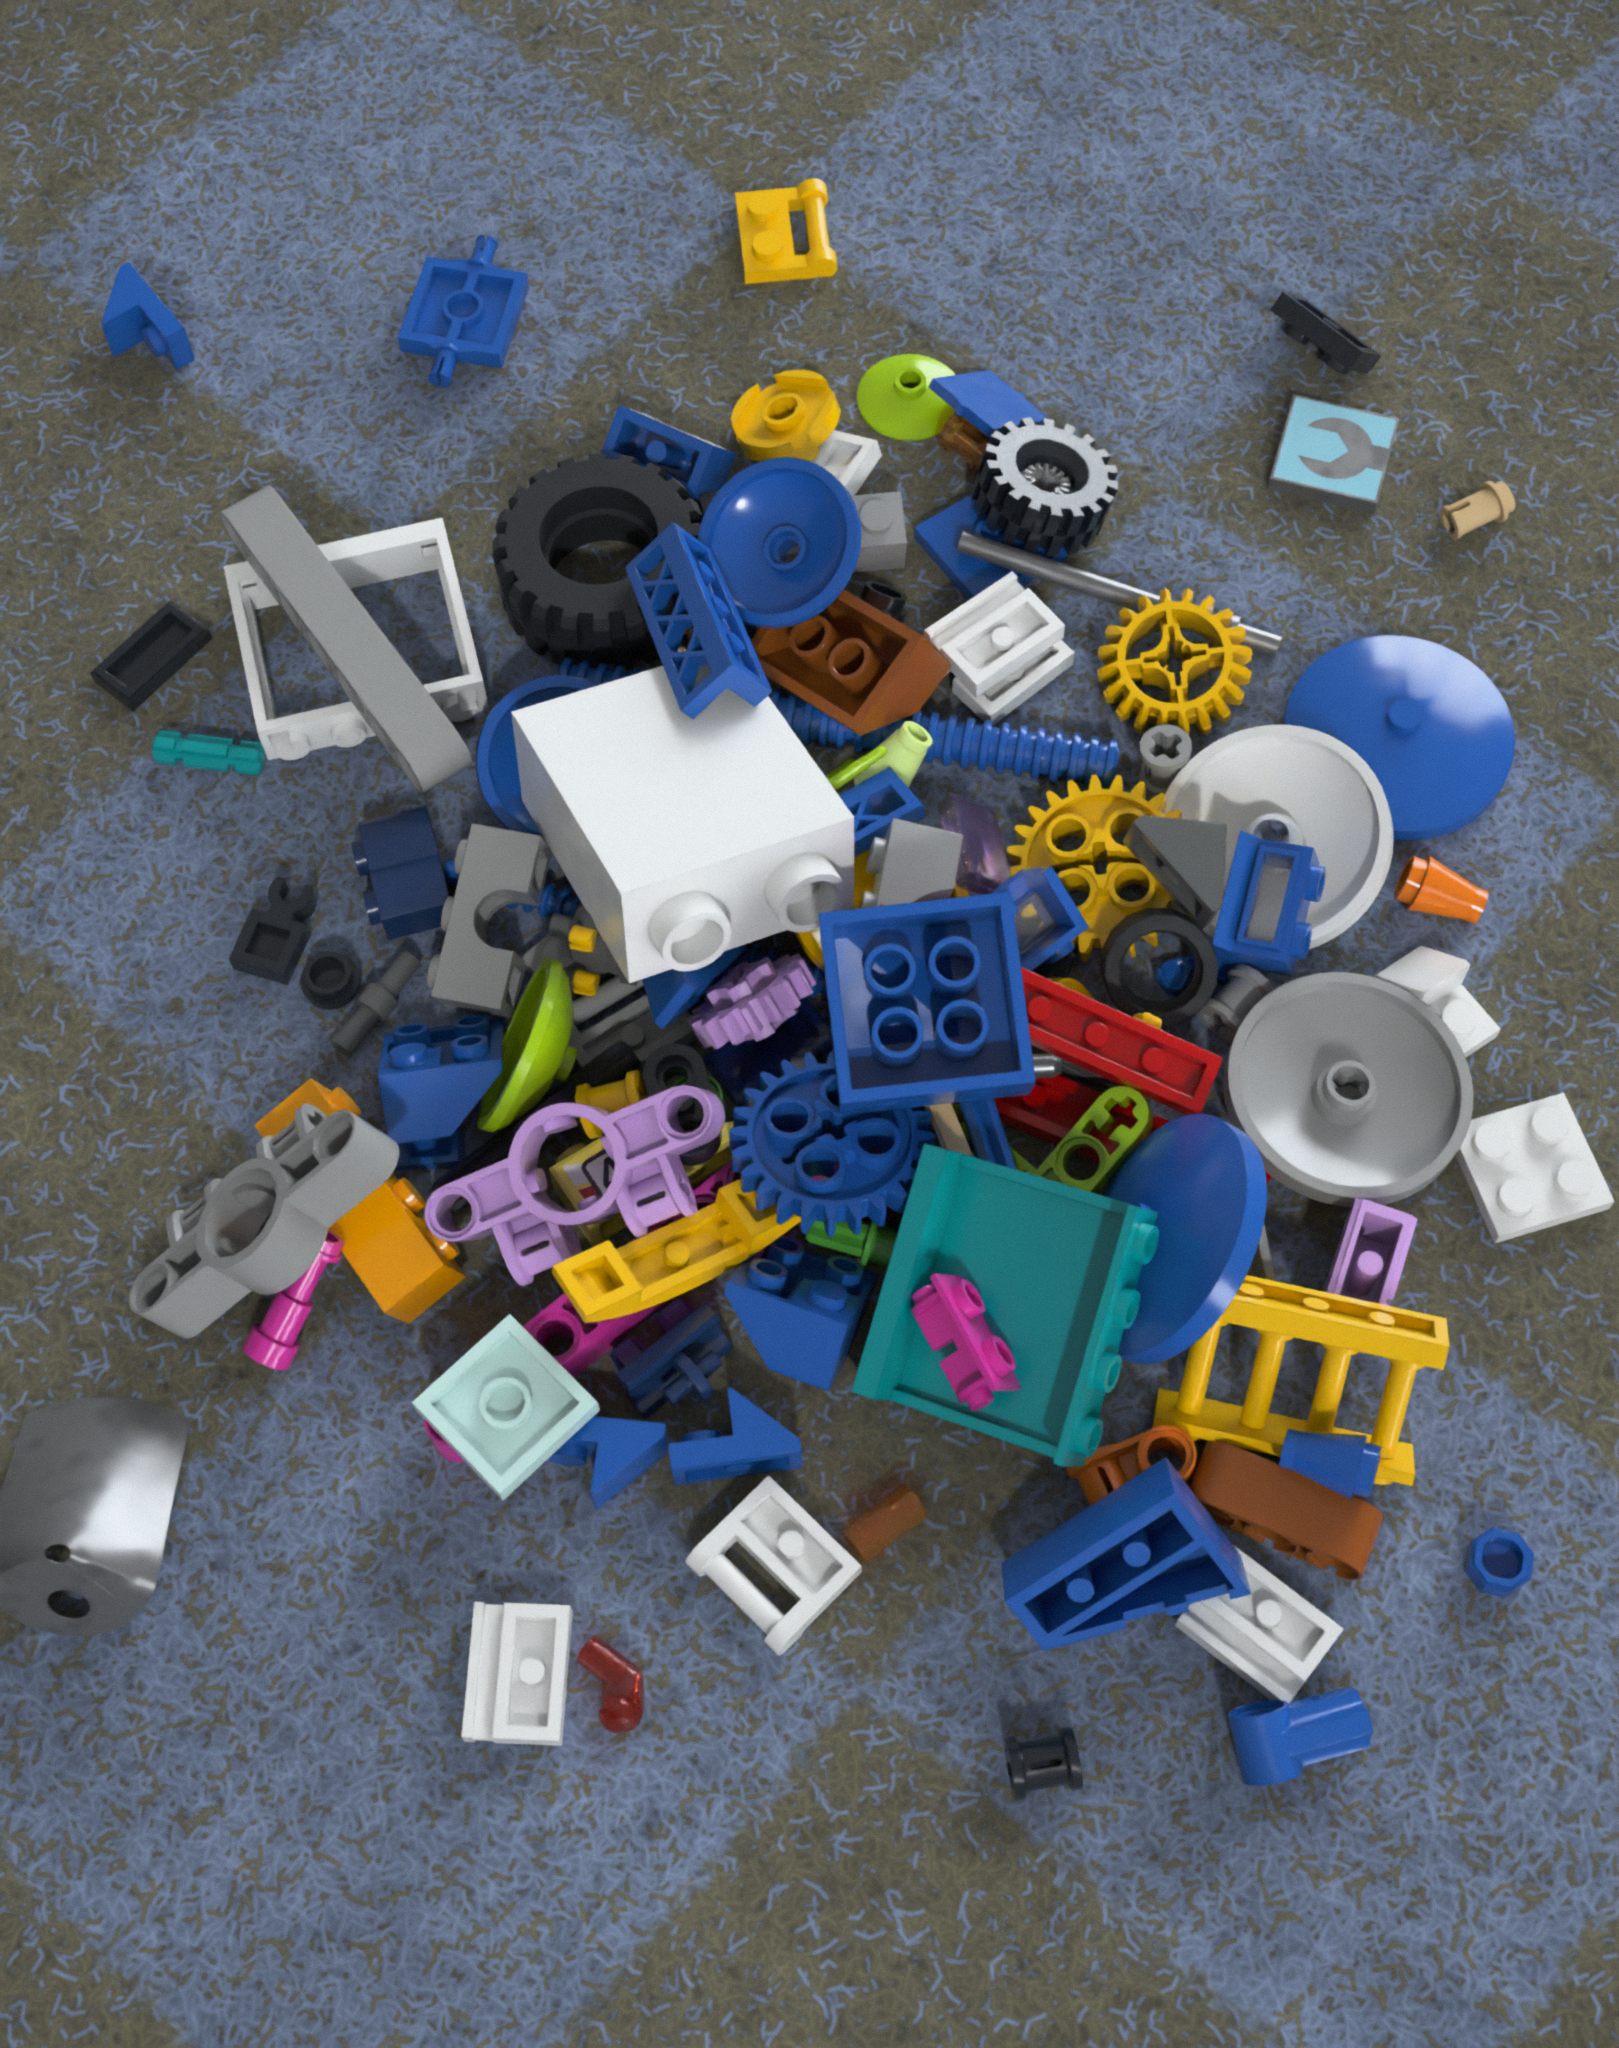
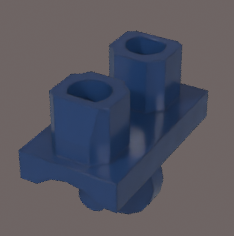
M676 1299L661 1311L660 1317L657 1320L664 1334L663 1337L649 1348L637 1337L628 1338L611 1351L610 1357L618 1370L616 1375L632 1405L644 1419L649 1417L667 1401L674 1405L688 1392H691L703 1404L715 1395L706 1378L723 1365L720 1358L728 1353L733 1346L719 1324L720 1318L717 1312L706 1302L696 1309L684 1300Z

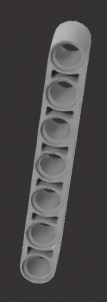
M268 485L220 512L221 520L234 544L417 791L423 794L472 765L473 760L458 731L274 488Z

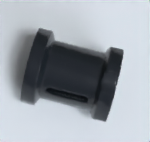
M1071 1727L1061 1728L1059 1736L1020 1743L1014 1736L1004 1738L1005 1760L1015 1801L1025 1799L1028 1791L1062 1785H1068L1072 1791L1083 1789L1081 1761L1076 1738ZM1057 1759L1056 1764L1029 1768L1031 1763Z

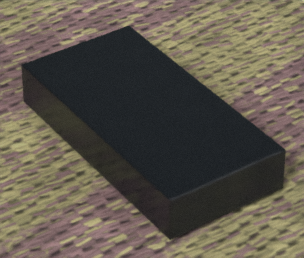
M170 600L90 674L96 684L131 711H135L213 638L208 628Z

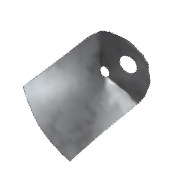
M121 1397L79 1398L52 1404L27 1414L24 1418L0 1492V1609L27 1626L66 1636H94L123 1627L148 1604L155 1589L191 1419L162 1405L141 1399ZM52 1545H65L70 1549V1557L62 1562L49 1560L45 1556V1550ZM55 1591H74L87 1599L90 1610L81 1617H65L57 1614L50 1608L48 1597Z

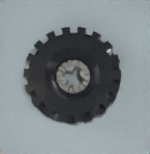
M1032 417L1021 418L1018 427L1012 421L1003 424L1000 432L995 430L991 435L973 480L971 500H977L974 506L977 516L988 515L985 526L992 533L1001 529L1004 532L1002 541L1011 546L1015 540L1025 543L1024 551L1035 554L1037 547L1045 548L1046 556H1058L1061 547L1064 548L1068 555L1077 553L1081 544L1087 548L1093 543L1095 536H1098L1119 486V482L1115 481L1118 475L1116 465H1107L1110 455L1105 448L1096 451L1093 448L1096 440L1090 435L1086 434L1082 439L1074 435L1076 427L1067 423L1063 430L1055 428L1053 419L1043 418L1040 425H1035Z

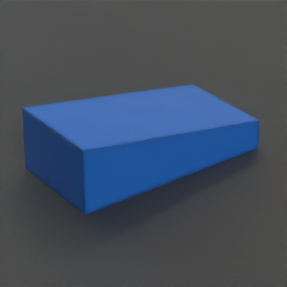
M459 1126L452 1136L397 1144L399 1146V1159L394 1170L452 1169L464 1159L465 1132Z

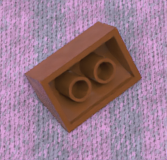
M843 590L831 605L813 618L789 627H760L751 639L766 678L859 736L918 713L952 666L923 635L846 590Z

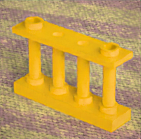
M1246 1275L1238 1292L1221 1317L1198 1341L1189 1347L1179 1392L1158 1388L1153 1427L1161 1425L1176 1426L1187 1432L1193 1441L1200 1439L1220 1441L1275 1456H1281L1288 1428L1301 1432L1367 1435L1366 1442L1382 1446L1374 1484L1389 1485L1396 1482L1412 1486L1415 1477L1413 1444L1398 1440L1417 1370L1423 1369L1425 1366L1440 1370L1444 1369L1450 1347L1447 1319ZM1229 1323L1254 1328L1260 1333L1243 1406L1205 1398L1221 1326ZM1294 1337L1321 1343L1326 1348L1307 1421L1269 1412L1286 1341ZM1359 1352L1386 1357L1391 1362L1372 1435L1333 1427L1351 1356Z

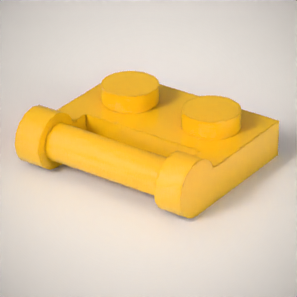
M811 178L802 181L797 187L735 193L745 284L829 277L837 272L836 254L829 246L824 209L828 203L826 184L822 180ZM804 210L809 251L806 255H795L789 212Z

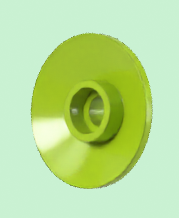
M901 354L888 357L873 365L860 380L857 389L859 412L872 429L889 438L902 441H918L931 438L950 427L958 415L954 413V409L928 387L932 378L955 374L945 364L928 356ZM906 385H913V386H917V387H915V388H906V387H904V386H906Z

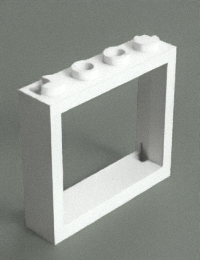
M443 517L317 545L350 589L438 569L464 675L424 684L423 686L450 721H465L475 716L477 712L490 709ZM432 543H437V544H438V545H436V546H431V547H427V548H421V546L428 545V544H432ZM247 561L224 566L257 733L267 759L297 760L307 755L311 750L333 745L353 747L362 743L367 737L376 736L351 701L277 718L255 610L279 605V603ZM257 583V586L243 589L245 585Z

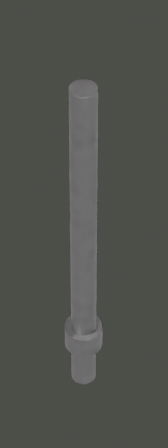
M963 531L958 543L957 552L1120 607L1131 609L1138 613V598L1142 594L1147 596L1153 605L1160 602L1159 595L967 531ZM1233 614L1232 622L1228 628L1243 626L1246 631L1245 640L1240 645L1250 647L1252 651L1275 658L1282 636L1240 623L1241 617Z

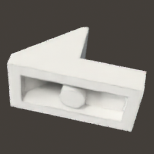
M1419 946L1374 976L1410 992L1429 1006L1454 1034L1465 1057H1468L1495 1039L1500 1031V1027L1462 985L1470 967V964L1464 959Z

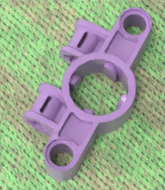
M680 1085L669 1088L614 1113L600 1107L578 1103H558L544 1107L531 1115L520 1126L512 1140L508 1158L443 1185L432 1192L426 1202L424 1211L426 1225L433 1235L449 1242L475 1241L494 1234L512 1277L520 1286L528 1285L534 1281L535 1274L552 1268L553 1265L582 1252L573 1225L600 1223L621 1212L631 1233L639 1238L647 1235L648 1227L680 1213L686 1217L696 1214L697 1203L679 1155L709 1143L719 1135L724 1127L726 1117L724 1105L718 1096L709 1090ZM696 1098L703 1107V1121L699 1128L691 1133H687L682 1129L678 1121L679 1108L686 1100ZM582 1117L601 1128L605 1134L604 1137L600 1138L601 1143L609 1157L614 1160L615 1165L611 1184L603 1196L594 1195L579 1202L580 1211L574 1212L565 1210L549 1198L545 1192L547 1189V1179L544 1170L537 1168L541 1145L547 1136L577 1126L575 1119ZM666 1194L665 1197L647 1204L648 1201ZM461 1196L468 1200L472 1209L471 1221L462 1230L456 1227L451 1215L453 1204ZM549 1244V1246L533 1252L535 1249Z

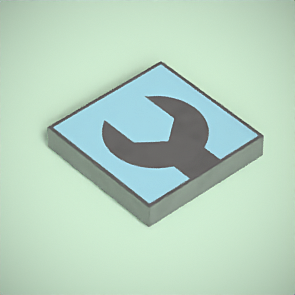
M1294 394L1267 489L1374 514L1400 418Z

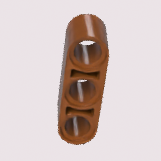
M1208 1441L1205 1443L1188 1485L1207 1512L1213 1515L1212 1518L1216 1524L1262 1544L1265 1538L1275 1542L1273 1545L1274 1549L1325 1570L1326 1565L1332 1566L1337 1569L1335 1575L1348 1580L1362 1579L1384 1520V1515L1379 1509L1353 1496L1352 1500L1292 1470L1279 1467L1277 1463L1220 1441Z

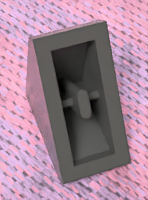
M1141 815L1132 823L1122 842L1201 929L1210 924L1223 906L1227 824Z

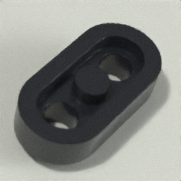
M674 1043L661 1046L649 1055L644 1064L643 1079L648 1097L669 1089L670 1087L666 1084L674 1076L687 1078L684 1085L711 1091L701 1056L687 1045ZM696 1098L686 1100L679 1108L678 1121L686 1132L696 1130L703 1121V1107ZM722 1131L709 1143L680 1154L679 1157L684 1166H695L711 1159L721 1145Z

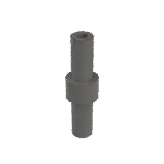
M402 950L376 984L369 983L354 1002L357 1009L331 1041V1045L337 1051L350 1057L376 1022L383 1024L398 1005L395 999L421 965L415 956Z

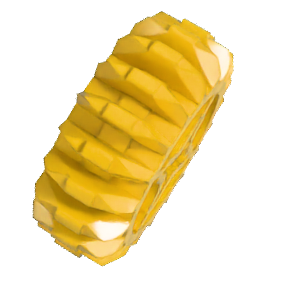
M1164 588L1160 591V602L1156 605H1153L1151 600L1142 594L1138 598L1139 614L1123 607L1119 611V620L1122 626H1107L1105 637L1111 644L1102 645L1098 649V659L1106 664L1097 670L1098 681L1110 684L1103 691V698L1106 703L1121 702L1116 709V717L1120 721L1127 720L1135 713L1137 714L1134 723V731L1136 733L1142 734L1145 732L1151 722L1156 724V726L1170 724L1180 727L1188 735L1189 725L1195 724L1199 732L1207 735L1211 732L1212 728L1210 715L1218 721L1225 723L1230 719L1231 711L1226 703L1231 705L1242 704L1245 693L1239 686L1249 684L1252 671L1242 665L1251 661L1252 649L1240 645L1246 636L1243 626L1228 628L1233 619V612L1230 608L1221 610L1215 615L1212 614L1215 599L1211 595L1206 596L1198 606L1192 604L1193 591L1189 588L1183 591L1181 601H1171L1170 591ZM1180 628L1200 634L1214 648H1209L1207 643L1193 644L1187 641L1182 636ZM1161 630V641L1157 647L1147 652H1140V658L1128 660L1133 649L1142 639L1153 632ZM1170 644L1173 646L1174 657L1180 658V666L1182 665L1179 686L1176 685L1174 672L1168 671L1169 664L1167 665V659H1169ZM1222 670L1215 684L1206 693L1188 701V687L1192 682L1208 677L1209 671ZM1141 681L1142 686L1150 685L1163 689L1168 696L1169 703L1149 697L1134 682Z

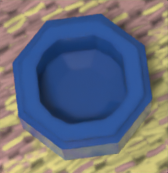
M1492 1527L1472 1540L1467 1546L1464 1571L1479 1592L1505 1598L1531 1579L1534 1553L1518 1532Z

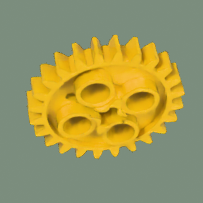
M1092 775L1089 790L1081 792L1073 780L1068 781L1067 789L1069 796L1061 799L1051 790L1047 791L1046 796L1049 809L1045 812L1038 807L1030 805L1028 813L1034 826L1016 825L1014 828L1016 837L1023 845L1007 847L1009 861L1017 865L1005 870L1007 880L1022 869L1053 867V869L1061 870L1057 876L1067 892L1082 890L1088 893L1089 897L1087 900L1076 907L1089 927L1072 940L1074 944L1079 946L1083 962H1087L1093 948H1103L1110 931L1127 915L1146 908H1171L1184 912L1128 847L1114 841L1120 833L1129 830L1132 823L1141 815L1182 819V812L1180 809L1163 814L1167 806L1166 796L1163 793L1146 801L1145 783L1142 781L1135 785L1130 793L1125 792L1120 775H1116L1110 789H1102L1098 776ZM1067 836H1079L1085 840L1083 845L1074 851L1067 852L1056 848L1058 842ZM1108 862L1107 873L1102 875L1095 874L1097 863ZM1133 884L1141 885L1148 890L1146 896L1134 902L1125 901L1118 896L1122 889ZM1031 903L1027 904L1020 913L1021 921L1024 926L1040 922L1037 926L1038 929L1043 923ZM1156 932L1142 936L1151 946L1156 947L1158 945ZM1135 943L1127 951L1131 958L1136 957Z

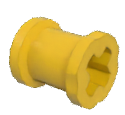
M638 1070L627 1072L624 1080L594 1088L588 1083L577 1085L575 1093L576 1103L600 1107L612 1113L648 1098L643 1076ZM579 1118L589 1139L602 1136L603 1131L601 1128L586 1118Z

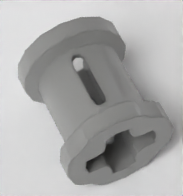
M1170 724L1157 725L1146 731L1140 740V757L1143 763L1141 765L1139 782L1145 783L1146 793L1151 797L1160 793L1165 794L1174 778L1190 759L1192 742L1187 732L1180 727Z
M1236 964L1228 972L1229 981L1213 999H1209L1207 1005L1197 1013L1200 1021L1209 1030L1228 1043H1232L1239 1026L1253 1006L1274 990L1273 985L1264 975L1245 964Z

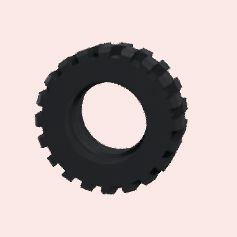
M604 453L588 454L589 460L575 462L574 458L571 457L559 461L557 469L549 473L544 468L529 479L530 487L528 489L522 486L519 487L508 500L509 509H504L499 515L495 526L497 536L492 541L503 607L507 611L509 623L515 633L521 637L525 635L527 646L538 655L543 656L547 650H550L552 662L560 665L565 658H573L576 662L591 661L592 666L595 668L600 663H607L608 665L625 666L627 670L633 669V660L644 657L648 664L660 658L629 577L613 583L593 585L572 581L560 575L554 569L567 554L580 546L592 542L620 541L644 550L672 522H675L698 539L703 515L697 502L689 498V491L679 480L671 478L667 481L666 471L649 462L645 467L638 465L637 458L620 454L618 460L606 459ZM665 559L647 575L649 581L658 580ZM679 593L671 594L664 616L672 615ZM686 634L683 635L682 641L687 638Z

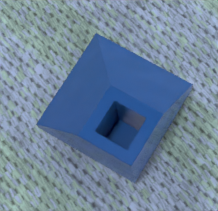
M475 1014L458 1018L453 1022V1025L429 1028V1025L426 1023H409L395 1028L391 1034H384L377 1078L387 1133L390 1138L399 1144L452 1136L503 1071L505 1040L503 1018L489 1020V1017L486 1015Z
M782 1235L750 1258L741 1262L727 1280L724 1293L769 1370L829 1391L844 1367L877 1284L879 1274L865 1270L859 1262L844 1256L828 1257L806 1249L795 1238Z

